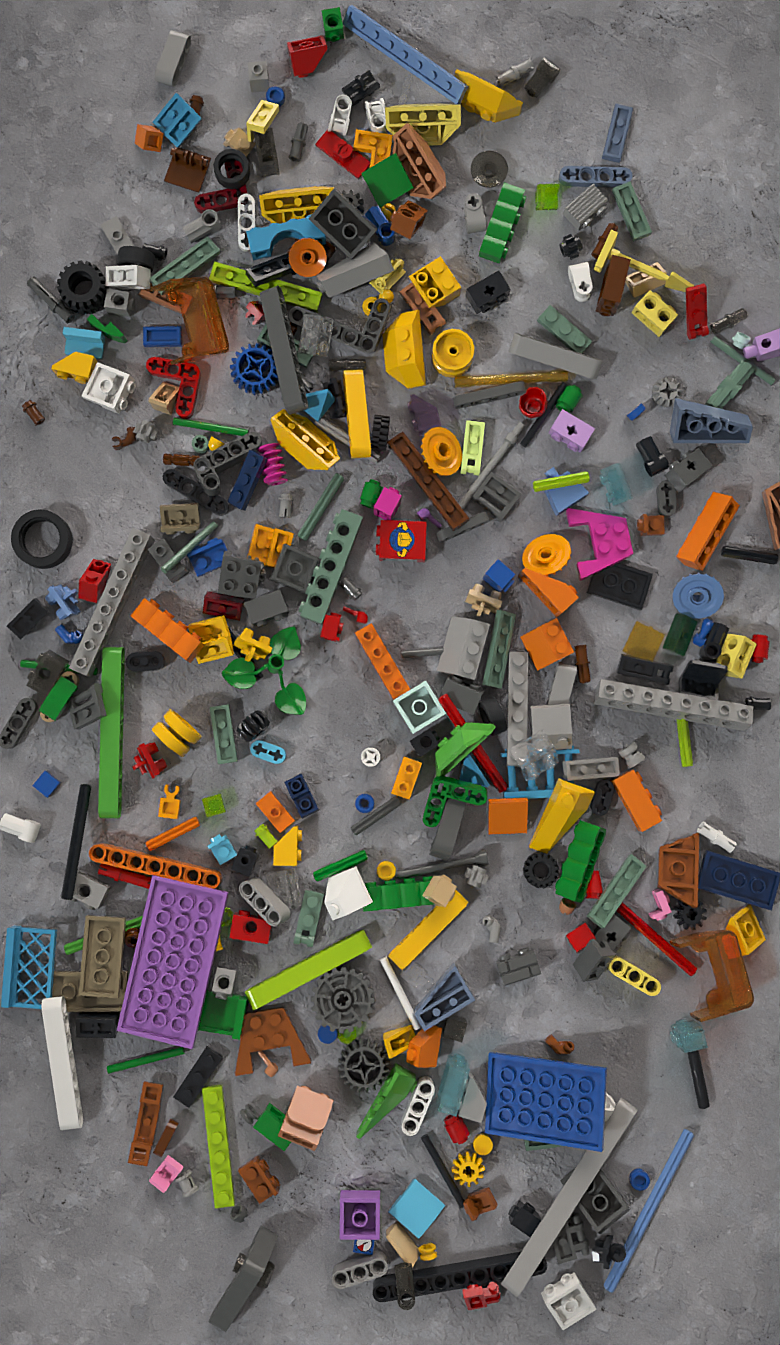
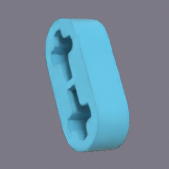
M257 740L250 747L253 756L268 762L280 764L286 759V752L283 748L265 741ZM261 743L262 748L266 749L267 753L260 752L256 754L257 750L254 747L259 746ZM277 750H280V754L283 757L275 761V757L269 753L270 751L277 752Z

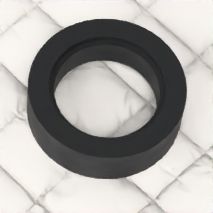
M42 509L29 511L22 515L13 526L11 533L12 548L18 558L32 567L39 569L53 568L61 564L68 557L72 548L73 537L70 527L61 517L51 511ZM38 522L54 524L60 536L56 550L45 557L32 556L25 546L26 532L32 525Z

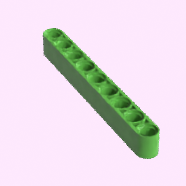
M103 647L101 686L103 692L101 695L107 716L100 720L99 818L121 817L124 647Z

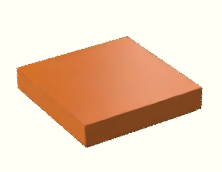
M527 798L488 799L489 835L527 833Z

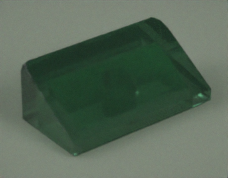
M675 614L663 644V649L684 657L698 621L685 614Z

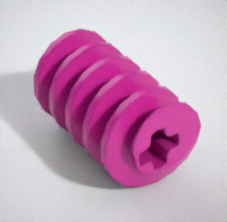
M279 443L266 444L257 450L259 454L268 458L262 475L266 476L263 479L264 483L271 486L288 482V479L282 478V476L287 474L286 471H280V469L285 467V464H279V461L284 459L281 456H277V454L282 452L281 449H276L280 445Z

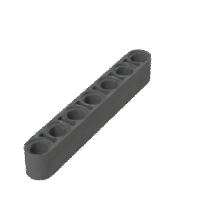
M275 286L260 292V299L284 406L287 413L291 415L308 409V401L284 295L281 288Z

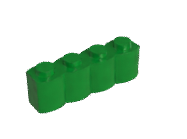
M504 182L478 257L499 264L501 258H506L509 249L506 247L508 241H512L515 232L512 230L514 224H518L521 215L518 213L519 208L524 207L527 196H524L525 189Z
M580 820L574 829V840L568 846V858L562 864V876L555 884V894L578 903H582L588 883L593 874L594 865L599 857L600 847L606 835V829Z
M433 876L422 877L423 880L415 881V878H405L401 883H396V880H387L382 885H376V882H366L365 886L373 902L364 906L363 912L434 905V903L422 896Z

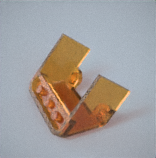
M207 277L170 279L150 288L151 292L165 291L166 298L170 304L174 306L180 305L190 341L182 346L183 357L170 361L171 365L194 362L221 355L229 350L228 338L215 290L210 279Z
M730 930L705 931L669 940L671 945L678 948L691 946L696 952L708 951L718 988L710 990L706 995L707 1008L690 1012V1017L699 1022H704L752 1006L754 995L739 942L734 932Z

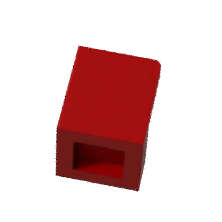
M586 923L566 935V938L577 954L583 951L590 939L596 940Z

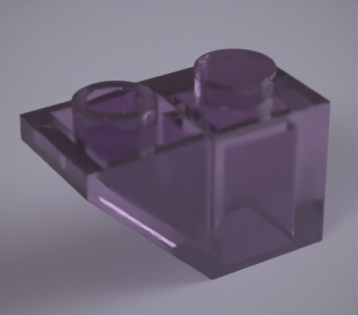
M415 394L410 395V401L407 402L409 413L413 412L414 420H412L414 431H418V435L421 436L434 427H441L437 407Z

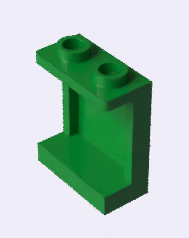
M207 990L198 1031L230 1035L232 1039L240 1040L248 1002L247 997L233 994L232 997H227L226 1000L215 997L216 994Z

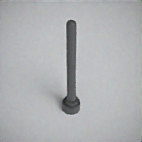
M481 850L475 856L398 871L396 876L401 879L476 863L477 865L486 866L489 863L486 850Z

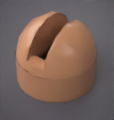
M563 898L559 905L561 913H566V915L572 914L576 908V903L567 898Z

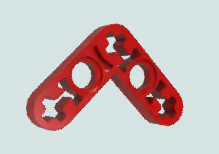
M160 357L149 358L146 362V368L151 375L181 381L176 402V412L182 419L190 418L194 413L201 379L199 367L192 363ZM155 362H157L158 366L164 367L165 373H163L162 368L157 367L153 370L151 365H155ZM173 365L179 367L176 374L169 373V368ZM192 369H194L195 373L197 374H194L192 377H190L188 373H185L191 372ZM192 387L193 394L185 396L183 394L184 389ZM184 400L187 401V408L189 409V411H185V414L180 410V408L185 406Z

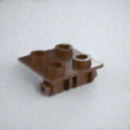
M172 148L170 152L172 159L164 182L200 193L211 158L182 148Z

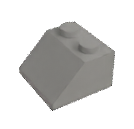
M570 704L531 706V742L533 751L572 749Z

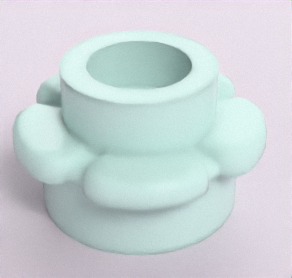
M737 332L732 337L733 344L736 347L743 349L744 346H749L748 343L751 338L746 334Z

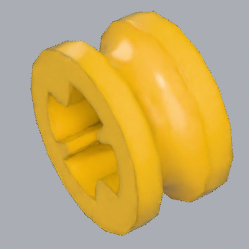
M428 1243L419 1246L420 1260L429 1261L437 1257V1252L434 1251L436 1245Z

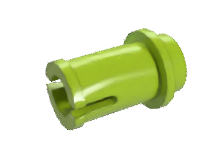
M261 824L254 830L255 836H259L269 849L278 840L267 829V825Z

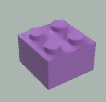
M341 1190L340 1239L380 1240V1190Z

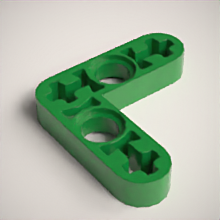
M446 776L435 777L424 809L423 823L428 827H436L439 824L447 798L474 805H483L487 801V789L481 785ZM443 783L441 793L437 792L438 785ZM462 787L465 789V792L458 794L454 789ZM481 793V796L477 798L476 795ZM438 798L441 800V804L434 805L431 803V800ZM431 811H435L433 820L429 819Z

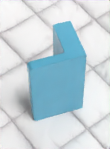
M63 328V335L66 338V355L80 352L92 355L96 359L103 358L105 336L101 331Z

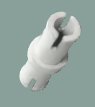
M704 821L699 825L697 832L710 839L712 844L721 846L729 853L735 849L736 842L723 835L721 830L714 829Z

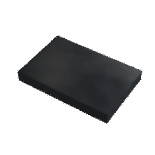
M617 563L593 574L586 593L641 611L653 574Z

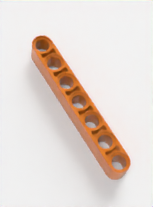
M104 843L94 845L89 850V857L92 861L213 889L222 882V874L219 871ZM98 847L102 848L104 852L102 858L96 855ZM116 852L122 854L123 859L121 862L115 860L114 855ZM135 856L139 857L142 861L140 867L135 866L133 863ZM153 861L160 863L159 871H155L152 868ZM173 865L179 868L177 876L171 873ZM191 870L198 872L197 880L190 878L189 873ZM210 874L217 877L216 884L209 883L208 876Z

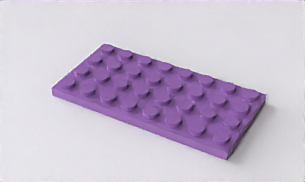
M152 875L117 1031L188 1049L194 1048L229 892Z

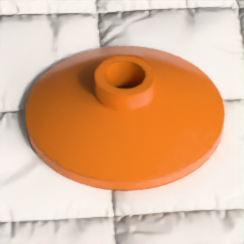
M300 239L292 245L289 251L290 266L300 276H316L326 265V251L323 245L315 239ZM310 253L311 257L309 259H305L304 254Z

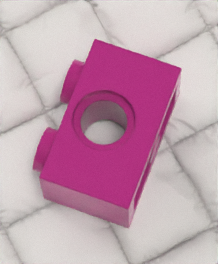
M384 487L374 506V515L383 520H393L401 505L402 496L399 495L400 492L392 487H389V489Z

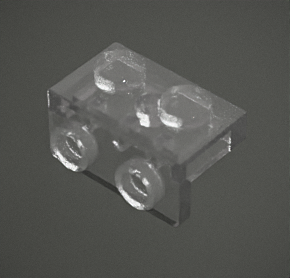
M304 314L298 352L328 357L334 320L323 316Z

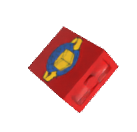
M381 520V525H377L376 537H380V544H376V555L379 556V561H383V559H408L425 563L427 522Z

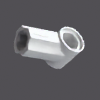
M7 813L3 815L0 820V830L16 835L23 841L35 843L41 827L40 823L29 819L24 820Z

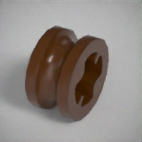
M130 928L125 932V944L128 947H136L140 929Z

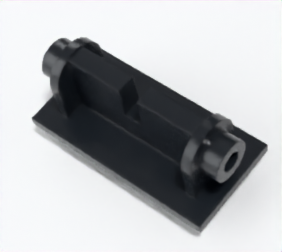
M335 377L329 379L330 382L322 383L323 389H328L335 397L334 403L328 409L330 420L347 417L341 380H337Z

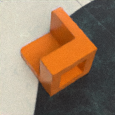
M137 124L135 144L143 150L161 152L163 132L153 126Z

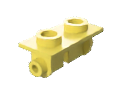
M392 259L391 264L394 271L371 280L369 284L380 294H383L385 289H390L406 273L403 269L404 261L402 259Z

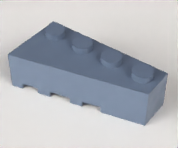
M675 398L669 432L673 443H749L753 426L749 416L746 414Z

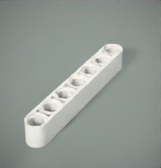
M64 996L44 998L42 1000V1015L60 1130L82 1128L83 1114L66 1000Z

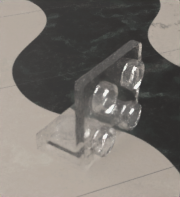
M544 730L539 731L509 749L519 765L525 781L536 779L540 773L553 769L559 762L556 749Z

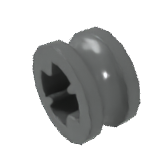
M249 1104L245 1105V1109L240 1110L241 1116L249 1124H253V1120L259 1118L256 1110Z

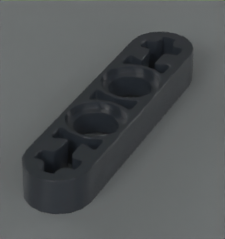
M168 469L163 473V481L171 489L195 503H199L200 506L218 516H224L228 513L229 504L221 496H209L208 501L201 502L199 496L205 491L200 484L174 469ZM173 474H175L174 477L178 481H180L178 488V484L176 482L171 481L169 483V479L167 478L169 475L172 476ZM186 483L193 485V490L189 493L183 491V486ZM214 497V501L217 504H221L223 502V506L225 507L224 510L220 509L219 511H217L218 508L214 504H211Z

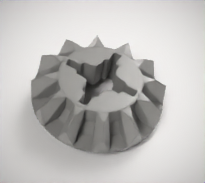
M666 376L654 384L652 397L658 405L672 407L674 406L675 398L681 399L683 390L680 387V383L675 381L674 378H667ZM666 386L669 390L674 391L669 394V397L666 393L662 392L666 389Z

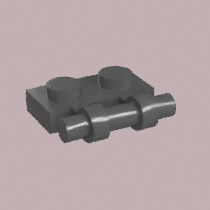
M579 1213L572 1215V1224H568L566 1221L553 1242L558 1264L576 1260L577 1255L575 1251L581 1250L583 1256L590 1254L588 1248L590 1246L589 1240L585 1237L583 1230L585 1226L584 1222L580 1219ZM576 1232L578 1238L575 1242L572 1241L571 1233Z

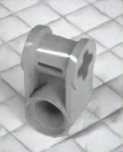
M476 193L469 194L465 199L464 205L467 234L486 231L482 199Z

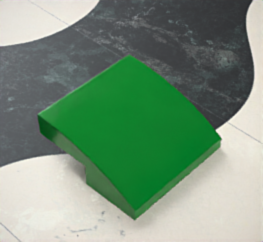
M397 153L392 154L361 173L379 208L414 188Z

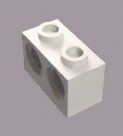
M139 265L106 266L105 286L117 290L150 289L149 278L151 277V269Z

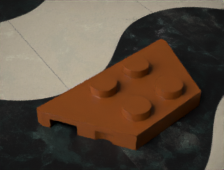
M699 833L659 847L657 887L692 908H697Z

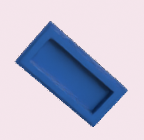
M181 326L143 327V346L182 347Z

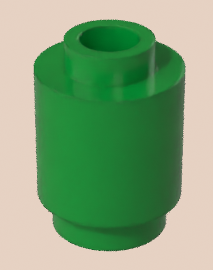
M575 385L567 386L557 400L556 408L559 411L563 409L568 413L573 412L583 397L581 389Z
M372 479L369 482H365L360 496V505L374 509L383 490L380 482Z

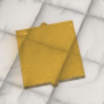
M636 621L622 652L653 661L665 634L654 630L652 626L648 627Z

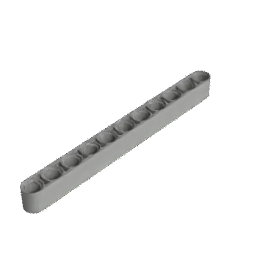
M622 1097L616 1104L613 1114L605 1122L604 1150L602 1152L592 1150L585 1152L502 1281L501 1285L517 1298L638 1109Z

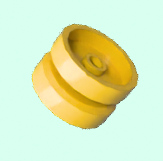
M449 329L440 333L433 343L432 362L434 368L443 376L451 378L462 376L469 370L474 356V344L470 336L459 329Z
M169 709L163 716L169 726L163 722H157L152 731L168 748L179 756L184 757L190 751V748L183 739L191 744H196L202 736L174 710Z

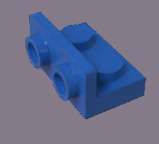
M214 538L207 542L208 545L203 547L196 546L187 554L198 578L221 568L224 551H228L222 539Z

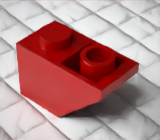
M96 559L91 561L79 580V599L93 603L99 601L107 583L111 563Z

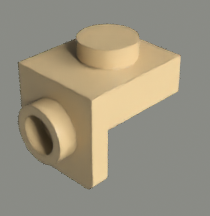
M239 127L234 130L230 129L224 138L226 140L223 143L225 147L230 146L232 149L241 151L246 157L256 144L254 141L248 142L247 134Z

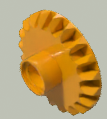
M434 427L424 434V438L421 440L423 444L420 446L423 449L421 455L425 457L424 462L428 463V469H433V473H438L439 476L454 474L462 462V450L458 439L451 431L443 427Z
M556 534L537 537L525 548L522 556L523 565L525 568L545 576L549 574L555 575L556 571H562V567L567 566V561L571 560L570 544L564 537Z

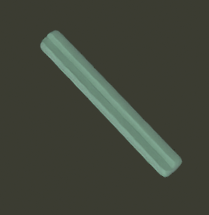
M338 473L333 476L299 531V538L305 541L308 539L344 481L343 476Z

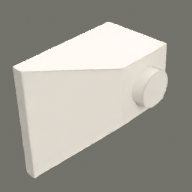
M357 867L328 878L324 903L332 920L346 916L373 902Z

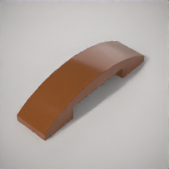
M143 1082L138 1119L128 1159L130 1164L148 1166L159 1118L163 1084Z

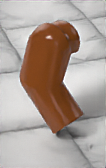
M552 1034L545 1039V1042L556 1054H570L574 1051L575 1046L571 1041H557Z

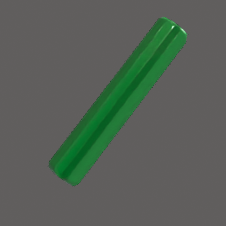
M362 850L314 871V879L316 882L366 861L368 856Z

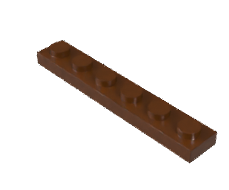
M403 431L387 442L388 446L453 531L469 521L467 514L437 475L433 473V470L428 469V464L424 462V458Z

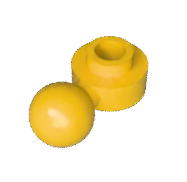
M385 289L383 294H379V298H366L362 305L364 314L369 316L371 309L368 308V305L374 303L377 299L382 298L391 303L394 299L393 292L390 289ZM380 303L378 305L377 309L379 313L381 312V305L386 303Z

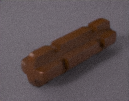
M164 454L163 463L165 465H172L173 463L180 466H190V464L193 466L195 460L200 456L192 455L190 457L183 454H174V456Z

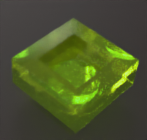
M222 794L202 799L206 817L226 812Z

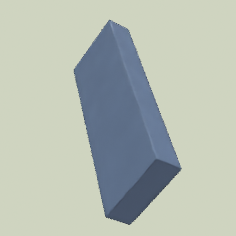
M615 104L602 159L620 163L633 112L632 107Z

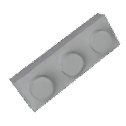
M618 757L563 761L564 780L572 781L620 776Z

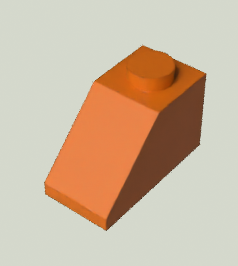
M437 1025L432 1026L426 1031L422 1028L409 1042L406 1062L417 1068L436 1067L442 1028Z

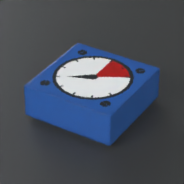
M354 1240L353 1252L373 1255L375 1240Z

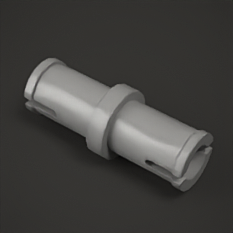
M528 58L517 66L513 65L510 67V70L497 76L496 79L499 87L503 88L514 80L518 81L521 76L533 71L534 65L531 59Z

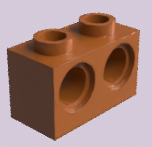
M408 200L404 205L401 204L397 211L393 212L390 219L392 222L390 229L411 239L422 227L428 210Z

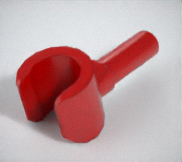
M346 606L343 607V611L357 616L356 622L367 623L368 615L365 612L355 611Z

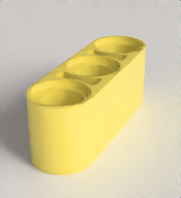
M617 955L607 967L612 974L647 995L655 996L661 990L660 982L652 975ZM615 961H620V968L617 970H613V963ZM637 971V978L630 980V973ZM654 981V987L651 990H647V983Z

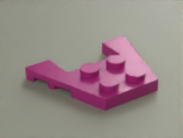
M571 508L566 510L569 527L589 526L595 560L577 562L579 581L633 555L626 518Z

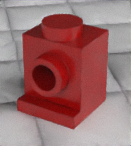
M333 612L330 615L325 614L320 635L321 639L340 643V637H337V635L342 633L344 623H341V614Z

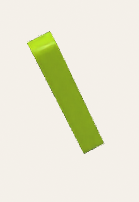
M364 929L359 930L249 988L244 993L252 1009H258L372 948V945Z

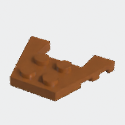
M284 1006L245 1013L235 1076L254 1072L251 1052L286 1046L291 1047L293 1066L311 1064V1058L306 1052L304 1044L299 1038Z

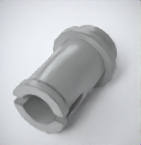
M281 494L278 498L280 500L279 517L291 518V501L294 499H292L290 494Z

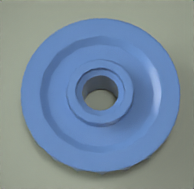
M699 572L683 577L680 582H677L672 595L676 609L684 616L695 619L711 616L718 611L724 600L723 587L720 585V582L714 576L711 577L707 573L704 575ZM701 592L702 594L695 595L694 593Z

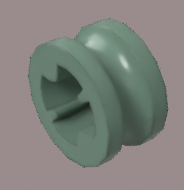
M197 435L192 440V447L197 453H206L209 450V441L205 436ZM199 440L205 441L203 448L196 447Z

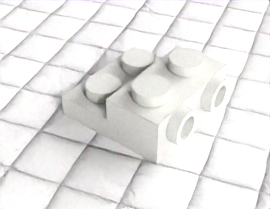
M97 362L82 397L101 405L105 409L120 414L121 410H125L128 401L126 399L129 393H133L135 390V380L127 373Z
M575 1272L564 1274L559 1282L554 1285L548 1284L544 1291L541 1292L546 1306L562 1330L597 1310Z

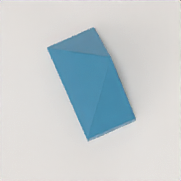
M328 389L307 393L308 409L303 411L316 421H319L334 403L335 397Z
M468 754L463 759L459 780L483 787L490 786L470 754Z

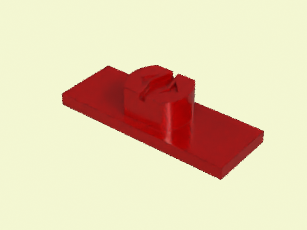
M328 129L315 143V146L357 179L370 166L369 160L359 152L353 151L351 145L347 144L346 141L332 131L328 132Z

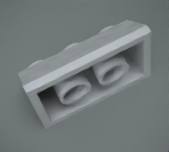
M452 616L443 646L444 652L441 654L437 671L474 681L490 624Z

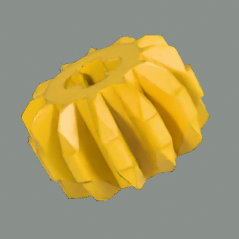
M465 1151L466 1156L464 1157L459 1153V1160L453 1159L455 1166L451 1167V1171L455 1173L454 1179H460L459 1183L461 1186L467 1182L468 1187H471L472 1181L478 1185L477 1178L483 1179L484 1177L482 1172L485 1170V1166L482 1165V1158H477L475 1152L469 1156V1151ZM470 1166V1171L467 1172L466 1167Z

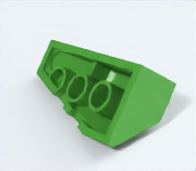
M395 1062L387 1076V1080H385L359 1126L356 1134L357 1138H362L408 1095L409 1091L411 1093L414 1091L417 1085L415 1073Z

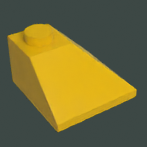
M747 904L729 919L721 939L728 958L749 955L766 940L751 904Z

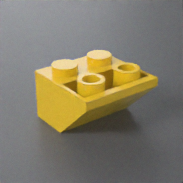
M441 256L409 276V279L429 309L444 306L460 296L461 286Z

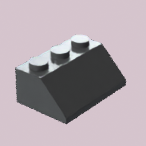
M336 187L309 217V220L350 259L357 254L377 231V227Z

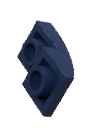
M302 774L284 782L302 819L319 811Z

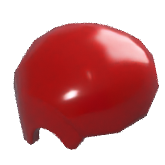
M538 387L527 388L526 393L520 396L519 409L528 418L540 417L546 411L548 403L544 391Z

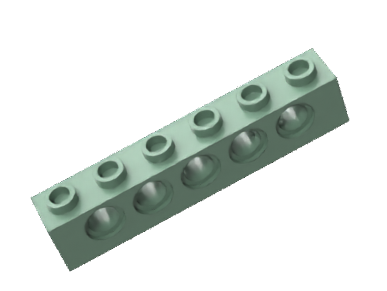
M341 509L340 514L336 513L333 520L335 527L327 535L326 541L328 545L326 549H322L319 559H322L321 563L315 567L312 575L315 577L313 584L309 583L305 593L308 595L306 602L302 601L299 612H301V618L323 626L325 614L328 613L361 528L362 516ZM343 527L349 529V533L346 536L339 534V530ZM335 545H340L343 548L338 554L332 552V548ZM332 562L336 567L333 571H327L325 565ZM321 580L329 582L326 589L318 587V583ZM316 597L322 600L321 605L318 607L311 605L312 600Z

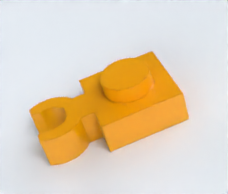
M166 784L164 787L166 798H160L158 817L178 819L181 800L176 799V795L180 792V786H176L175 791L171 793L169 791V784Z

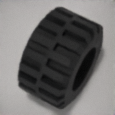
M82 260L78 261V264L71 262L70 267L66 265L64 267L65 271L59 274L61 279H57V284L59 285L57 289L61 298L76 313L79 311L80 314L85 315V312L93 314V310L98 312L100 306L104 307L106 292L109 289L105 286L106 279L100 269L94 264L91 265L88 261L84 264ZM80 282H93L92 288L88 293L83 295L74 294L75 288Z

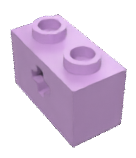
M562 409L549 434H551L555 441L566 443L570 450L581 452L595 428ZM570 430L573 431V434H572V435H569V434H568V432H569Z

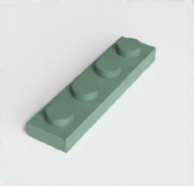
M207 236L150 277L149 282L161 295H164L219 255L220 250Z
M503 610L496 611L482 685L502 689L516 614Z
M632 854L628 855L587 914V917L600 928H605L647 866Z

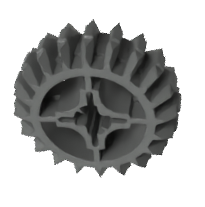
M360 1038L359 1044L352 1040L353 1047L346 1044L345 1048L347 1051L342 1050L340 1054L343 1057L338 1058V1062L342 1065H339L337 1069L338 1071H343L339 1077H347L344 1080V1084L347 1085L351 1082L350 1089L353 1090L357 1086L358 1093H360L361 1087L365 1088V1093H368V1087L370 1086L375 1091V1084L381 1087L383 1085L381 1079L387 1080L385 1073L390 1072V1068L386 1067L390 1065V1060L386 1059L388 1054L387 1052L382 1053L384 1046H380L377 1049L378 1041L371 1045L370 1038L367 1039V1043H363V1038ZM359 1051V1059L348 1064L350 1057ZM366 1051L372 1052L379 1060L368 1058ZM362 1057H364V1062L367 1065L365 1073L361 1065ZM376 1067H380L377 1074L368 1079V1073L376 1069ZM349 1070L360 1073L362 1079L354 1077Z

